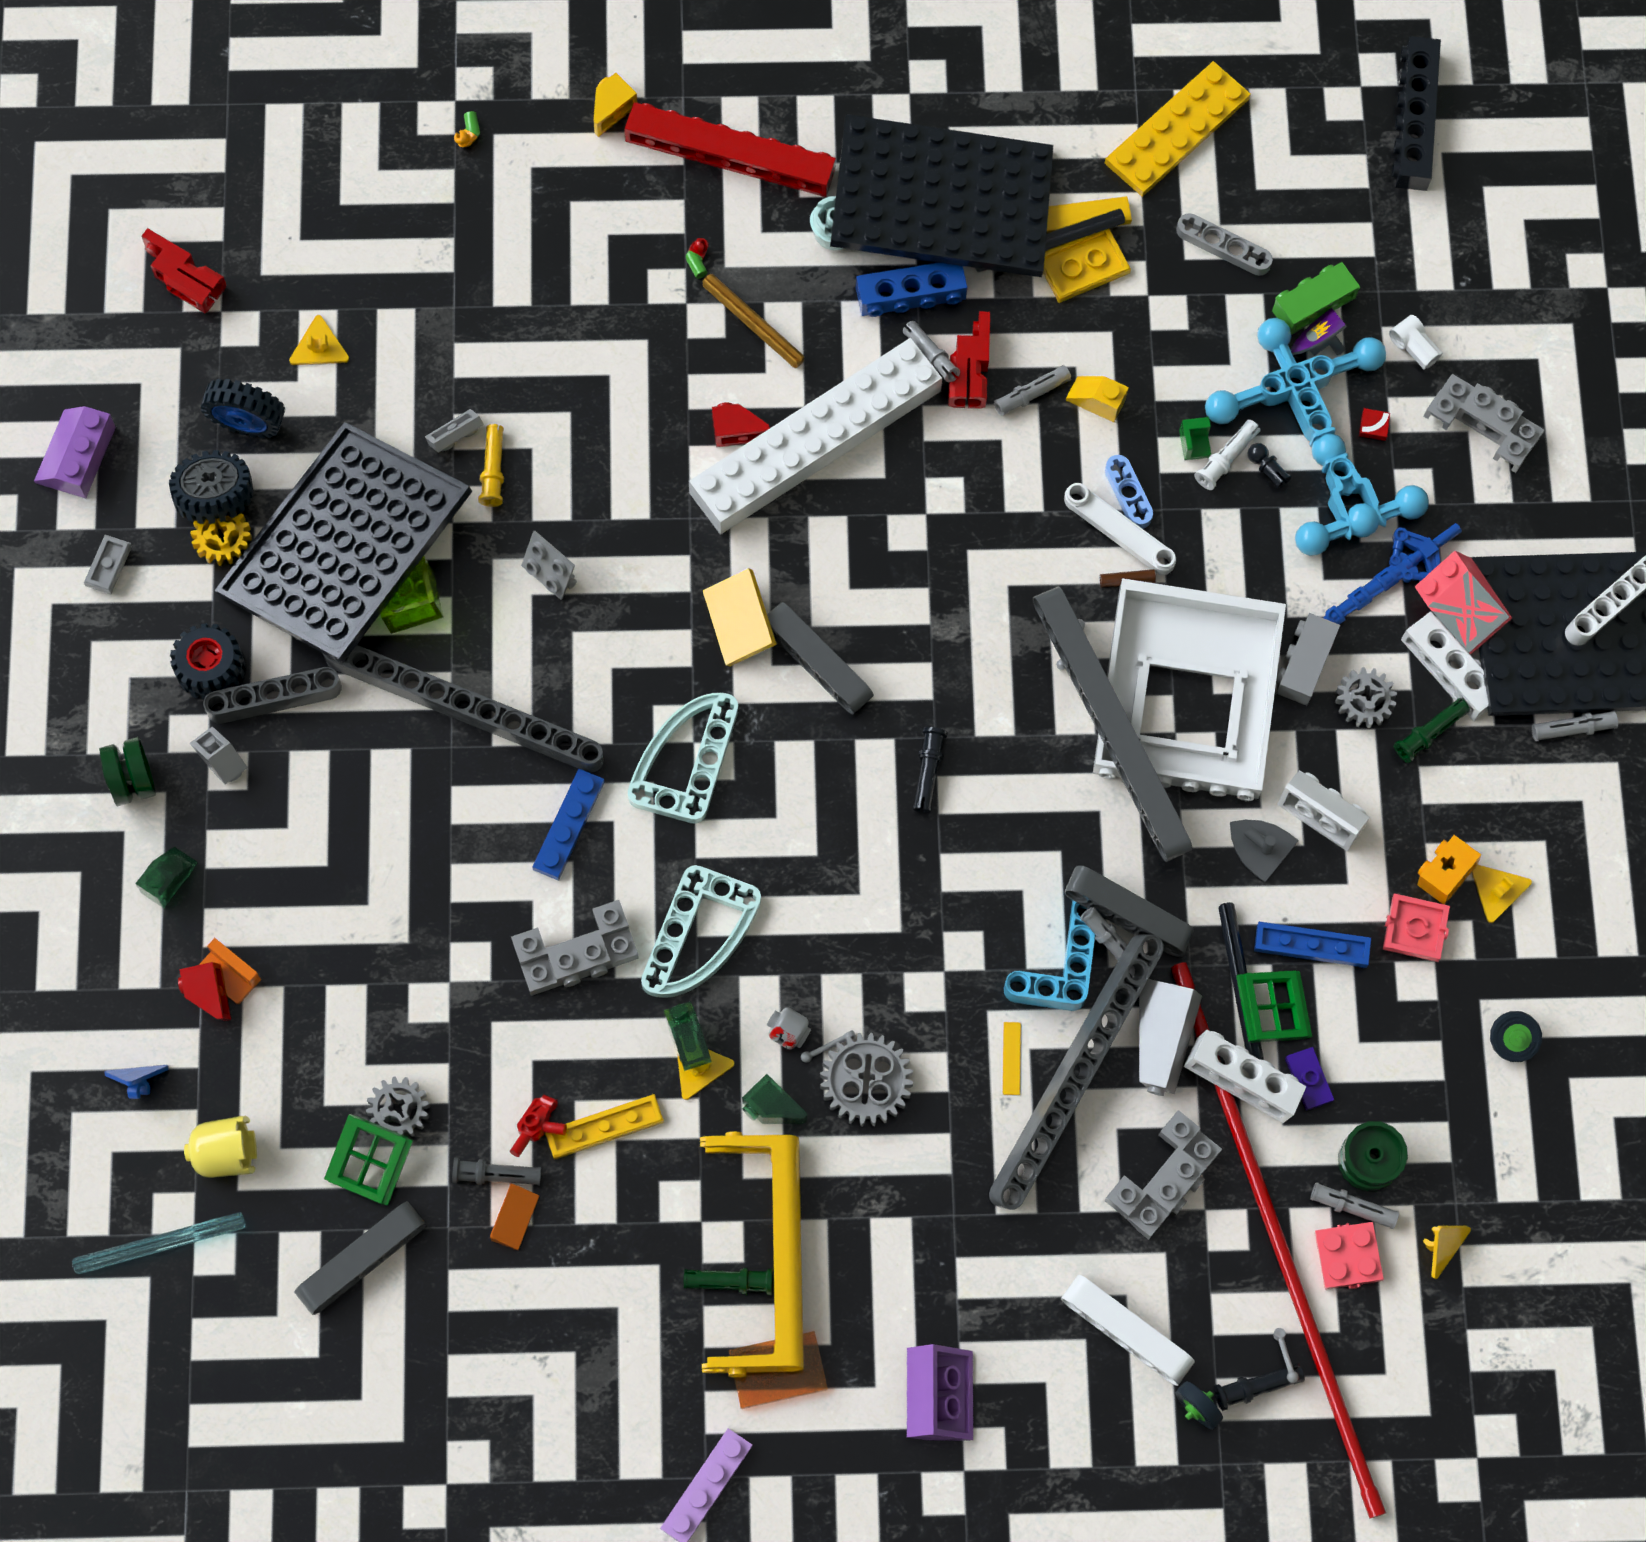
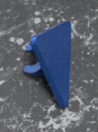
M168 1065L107 1070L105 1071V1076L127 1085V1094L130 1099H139L140 1095L150 1094V1085L146 1079L169 1070Z

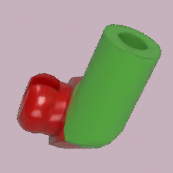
M698 238L694 241L686 254V261L697 279L704 277L708 273L702 262L709 248V244L704 238Z

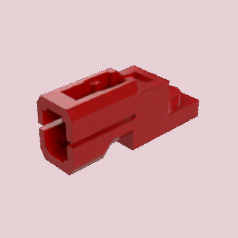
M147 228L141 237L145 250L156 258L150 265L155 278L165 283L168 292L203 313H207L215 304V300L209 296L218 300L227 286L224 277L207 266L195 267L192 255Z
M979 311L978 321H973L972 336L957 335L956 351L950 355V361L960 370V374L956 376L953 371L951 372L957 379L949 382L948 406L965 408L967 369L969 370L968 408L981 409L986 407L987 378L981 372H988L990 312Z

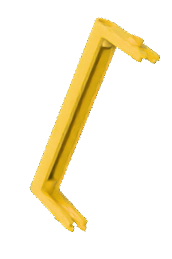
M727 1132L725 1136L700 1137V1147H705V1153L771 1155L775 1344L773 1354L707 1357V1363L702 1364V1373H728L729 1377H745L746 1373L795 1372L803 1370L799 1137L794 1135H743L741 1132Z

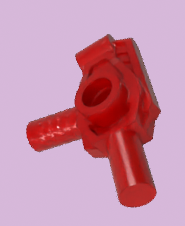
M543 1095L541 1098H535L517 1124L520 1136L510 1149L512 1155L520 1157L528 1143L539 1140L544 1133L563 1136L566 1134V1124L548 1122L551 1112L557 1107L558 1101L556 1099Z

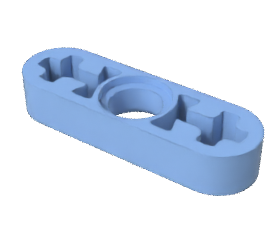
M1122 455L1110 457L1106 463L1105 475L1125 516L1144 529L1151 523L1153 516L1152 507L1129 460ZM1114 464H1117L1118 467H1123L1122 481H1120L1119 472L1117 470L1112 471ZM1125 486H1131L1136 490L1137 494L1132 498H1127L1122 494L1121 489ZM1137 502V508L1141 514L1146 513L1144 520H1141L1140 517H1134L1136 514V508L1134 504H1136Z

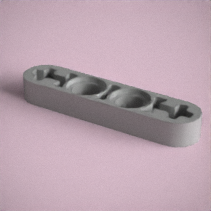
M1188 213L1179 218L1176 230L1178 236L1183 240L1252 274L1264 275L1270 270L1273 259L1268 250L1195 214ZM1189 223L1193 224V228L1189 231L1185 230V226ZM1202 228L1203 231L1201 237H1198V233H1200V229ZM1213 233L1220 238V241L1216 244H1211L1207 242L1205 236ZM1238 245L1242 247L1243 253L1237 256L1230 253L1229 247ZM1248 251H1249V252H1251V256H1249V259H1248V261H1247V260H1245V259H1246L1247 253H1248ZM1262 258L1264 263L1260 266L1256 265V261Z

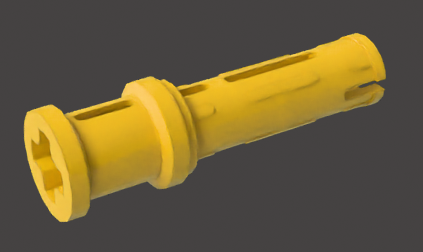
M498 424L486 426L484 471L480 475L482 491L481 495L478 496V502L488 507L500 506L503 503V497L500 493L501 484L504 482V476L501 473L504 427L500 425L499 430H497Z

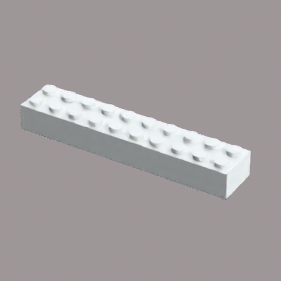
M909 338L689 480V494L721 535L941 392L942 377L914 341Z

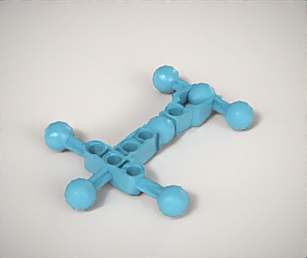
M1270 318L1263 322L1257 332L1259 344L1265 350L1274 352L1281 369L1265 375L1259 386L1233 395V393L1226 390L1214 392L1206 400L1205 410L1206 415L1212 422L1228 424L1235 419L1240 409L1261 402L1266 406H1274L1285 401L1289 402L1305 438L1310 441L1309 445L1312 447L1313 459L1323 466L1322 473H1326V483L1331 494L1328 506L1336 519V522L1325 526L1315 521L1306 522L1300 526L1295 535L1297 548L1308 556L1319 555L1326 550L1329 541L1345 536L1350 540L1352 535L1359 538L1368 537L1377 530L1379 525L1386 527L1388 519L1400 515L1410 520L1418 519L1424 515L1429 505L1428 495L1422 488L1415 485L1405 486L1398 491L1395 500L1378 506L1379 501L1370 480L1361 478L1353 463L1348 459L1344 441L1340 436L1335 435L1336 429L1331 427V416L1318 391L1327 386L1334 375L1356 367L1364 371H1375L1381 367L1386 360V350L1383 343L1373 337L1363 338L1356 343L1351 353L1334 359L1320 355L1296 363L1288 346L1291 340V331L1288 324L1279 318ZM1316 369H1321V370H1323L1326 374H1324V375L1318 374L1315 370H1316ZM1291 378H1297L1302 383H1294L1291 381ZM1266 387H1273L1277 392H1269ZM1301 401H1308L1313 406H1305L1301 403ZM1312 424H1319L1323 429L1317 430ZM1334 471H1342L1346 476H1338ZM1359 494L1364 503L1356 504L1346 511L1341 496Z

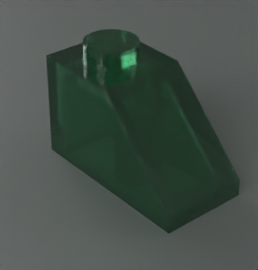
M173 847L153 860L135 884L143 895L164 908L198 863L176 847Z
M691 1001L663 1010L670 1036L684 1071L712 1062Z
M768 1074L742 1097V1104L744 1105L742 1110L753 1121L758 1119L762 1124H804L807 1121L808 1114Z

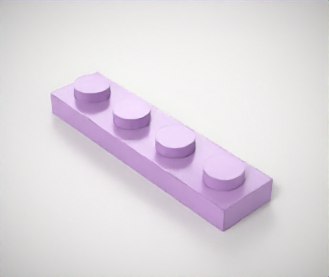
M728 1428L660 1529L678 1542H688L753 1445Z

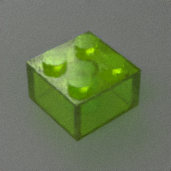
M425 556L381 612V618L391 634L444 618L434 572Z

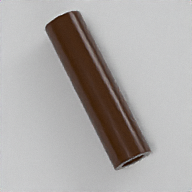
M1154 569L1099 575L1101 588L1120 586L1122 578L1149 583L1156 582Z

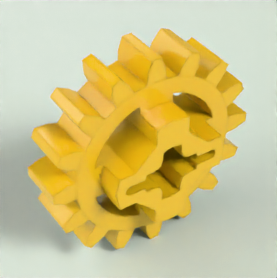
M239 514L232 519L226 516V521L229 523L225 521L220 522L219 518L215 519V524H209L208 520H205L204 524L194 521L193 524L197 530L191 531L190 534L192 539H195L192 541L194 549H198V556L202 558L206 555V560L209 564L216 559L219 566L222 565L225 559H227L229 564H233L232 557L240 558L242 555L240 551L246 550L248 547V543L245 541L252 540V536L248 532L251 528L249 523L245 522L243 514ZM218 529H221V532L224 533V542L218 536Z

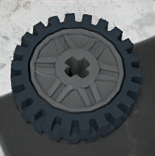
M213 450L212 455H209L208 451L202 452L203 456L199 457L196 453L191 455V461L186 458L182 461V465L178 464L175 467V472L171 473V479H169L171 498L176 511L183 518L187 517L191 522L197 519V522L200 524H204L205 520H208L209 524H215V519L218 518L220 522L226 521V516L232 519L237 516L236 511L242 513L245 510L244 505L248 506L251 502L250 498H253V484L249 468L245 461L239 459V456L236 454L231 456L230 452L224 451L221 455L219 450Z

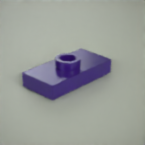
M1313 1047L1285 1057L1291 1075L1306 1086L1301 1098L1306 1111L1334 1101Z

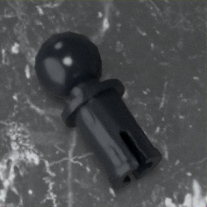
M1255 443L1250 446L1247 452L1249 460L1254 464H1261L1259 471L1261 473L1265 472L1278 489L1284 486L1282 484L1283 481L1285 484L1290 481L1291 476L1276 462L1277 458L1275 456L1268 457L1269 450L1264 444Z

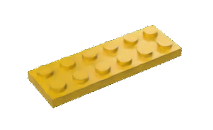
M1212 61L1105 158L1104 164L1143 197L1250 99L1251 93Z

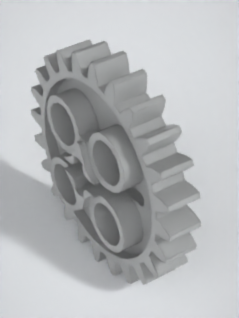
M858 1033L856 1042H853L847 1036L846 1046L839 1042L836 1043L838 1053L829 1050L828 1056L832 1061H823V1067L829 1070L820 1072V1078L828 1080L820 1084L822 1090H829L823 1099L824 1101L833 1099L830 1110L839 1107L838 1117L842 1118L845 1114H848L849 1124H852L855 1118H859L860 1126L863 1127L866 1119H870L872 1126H875L876 1118L878 1117L886 1123L887 1113L894 1117L897 1116L895 1106L902 1109L905 1108V1103L901 1098L910 1099L911 1093L904 1089L913 1087V1081L906 1079L913 1075V1070L904 1069L910 1060L909 1058L901 1060L900 1057L903 1054V1049L894 1052L895 1042L891 1041L888 1045H885L883 1035L878 1041H874L873 1033L869 1034L868 1040H863L861 1033ZM870 1055L872 1059L867 1103L863 1104L862 1092L866 1056ZM855 1058L861 1062L862 1066L857 1070H852L847 1067L846 1062L849 1059ZM884 1061L889 1064L890 1069L885 1073H881L875 1069L874 1065ZM848 1086H853L858 1090L859 1094L854 1098H849L844 1095L843 1090ZM876 1089L884 1090L887 1098L883 1101H877L872 1097V1092Z

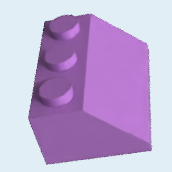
M85 406L65 409L34 482L86 499L116 428L111 415Z
M935 1344L907 1348L908 1438L922 1440H973V1351Z

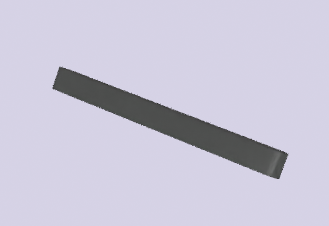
M1058 586L1034 596L1033 603L1161 857L1167 862L1192 851L1191 840L1063 590Z
M356 645L343 664L324 654L328 666L338 672L590 773L600 770L603 766V751L598 742L358 645ZM360 660L368 661L367 666L363 668H357L355 665ZM386 670L394 672L389 678H382L380 676ZM415 680L419 682L415 688L406 687L409 681ZM435 691L444 692L441 698L435 699L431 697ZM461 701H468L470 703L465 709L456 707ZM486 711L496 713L491 719L482 718L483 713ZM513 721L521 723L520 727L514 730L507 728V725ZM540 731L547 734L542 740H536L532 737L536 732ZM562 742L572 744L568 750H561L558 746ZM588 752H594L598 755L592 761H588L583 757Z
M1136 935L1129 941L995 1179L989 1192V1198L995 1206L1014 1210L1023 1204L1159 961L1164 949L1162 940L1158 936ZM1145 941H1147L1149 945V949L1146 954L1143 950V945ZM1132 965L1135 969V974L1133 978H1131L1129 974V970ZM1118 990L1121 992L1119 1003L1116 1001L1115 996ZM1104 1015H1106L1108 1019L1107 1025L1105 1027H1103L1102 1025V1017ZM1092 1039L1094 1047L1093 1050L1089 1052L1088 1043ZM1078 1064L1080 1067V1073L1076 1077L1074 1074V1068ZM1062 1089H1065L1066 1098L1062 1102L1060 1099V1093ZM1048 1114H1051L1052 1123L1048 1127L1046 1125V1117ZM1034 1139H1037L1038 1148L1033 1152L1032 1142ZM1020 1164H1023L1024 1173L1019 1177L1018 1167ZM1007 1189H1009L1010 1198L1007 1202H1005L1003 1199L1004 1192Z

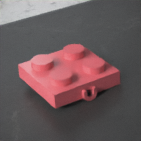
M1394 894L1390 913L1386 916L1385 926L1387 929L1383 950L1439 962L1443 942L1447 939L1449 928H1446L1450 906Z
M1373 1222L1355 1225L1347 1223L1346 1225H1337L1335 1228L1315 1230L1325 1290L1347 1286L1349 1289H1356L1361 1287L1360 1284L1384 1280Z

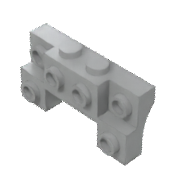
M1454 374L1449 377L1443 388L1437 393L1423 416L1429 419L1433 415L1444 422L1442 428L1445 430L1448 429L1456 417L1460 422L1500 445L1493 459L1498 461L1501 457L1513 464L1514 466L1511 471L1515 473L1544 432V429L1521 416L1523 411L1514 402L1504 400L1489 387L1481 386L1478 383L1474 387Z
M619 900L592 909L599 930L545 948L538 928L511 937L531 996L564 985V987L574 986L584 977L590 975L592 978L600 977L606 974L610 968L639 959Z
M1179 1110L1159 1133V1136L1176 1150L1142 1190L1124 1175L1105 1199L1106 1203L1127 1219L1148 1240L1171 1212L1177 1215L1187 1202L1183 1197L1189 1190L1195 1193L1205 1180L1201 1175L1222 1150V1148L1200 1131L1201 1128Z

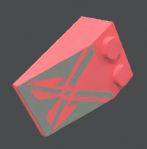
M1457 551L1452 552L1415 586L1430 610L1470 654L1474 653L1512 619L1473 559Z

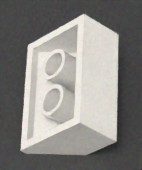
M1300 770L1287 784L1277 804L1346 851L1349 850L1370 818L1366 815L1363 808L1356 804H1349L1342 799L1343 797L1338 791L1332 788H1325L1314 775L1303 773Z

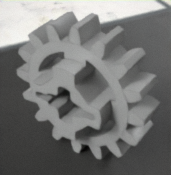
M1362 667L1359 674L1352 670L1349 678L1345 676L1342 678V685H1339L1336 690L1339 696H1337L1335 703L1342 704L1338 712L1340 714L1345 712L1348 714L1347 722L1355 719L1357 727L1362 722H1365L1367 728H1371L1373 721L1381 725L1383 717L1389 719L1392 714L1390 710H1394L1396 702L1392 700L1396 698L1397 692L1390 691L1394 683H1386L1384 681L1386 678L1385 673L1378 677L1376 676L1375 668H1373L1371 673H1367L1365 667ZM1358 683L1357 689L1349 692V689ZM1381 703H1384L1380 710L1374 712L1375 706H1380Z
M395 1076L392 1078V1084L389 1085L385 1080H382L383 1088L381 1090L375 1087L372 1089L375 1098H367L368 1104L373 1106L366 1109L368 1116H374L370 1119V1122L403 1136L407 1132L411 1137L415 1136L413 1129L415 1127L423 1129L424 1126L420 1120L429 1118L428 1113L423 1111V1109L430 1107L428 1101H422L427 1096L424 1090L417 1092L420 1087L417 1082L409 1086L407 1077L403 1079L402 1083H398ZM395 1091H405L408 1093L406 1095H401L395 1093ZM386 1097L385 1105L379 1111L380 1103ZM392 1099L402 1107L404 1118L394 1110ZM417 1106L416 1114L413 1117V1119L410 1120L411 1111L415 1109ZM396 1122L400 1123L401 1126H391L388 1123Z

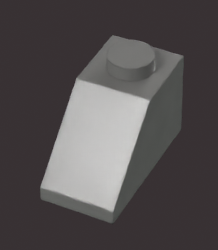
M213 727L190 743L208 767L225 785L238 779L242 772L248 768L231 743Z

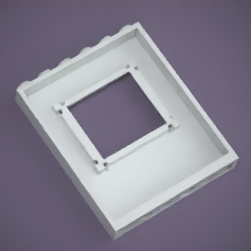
M1122 578L1107 678L1164 788L1173 785L1182 787L1183 790L1189 792H1197L1198 790L1210 791L1209 793L1214 796L1236 795L1237 798L1245 801L1259 798L1263 787L1286 604ZM1150 666L1234 679L1225 748L1140 735ZM1098 733L1093 773H1098L1100 777L1107 779L1121 777Z

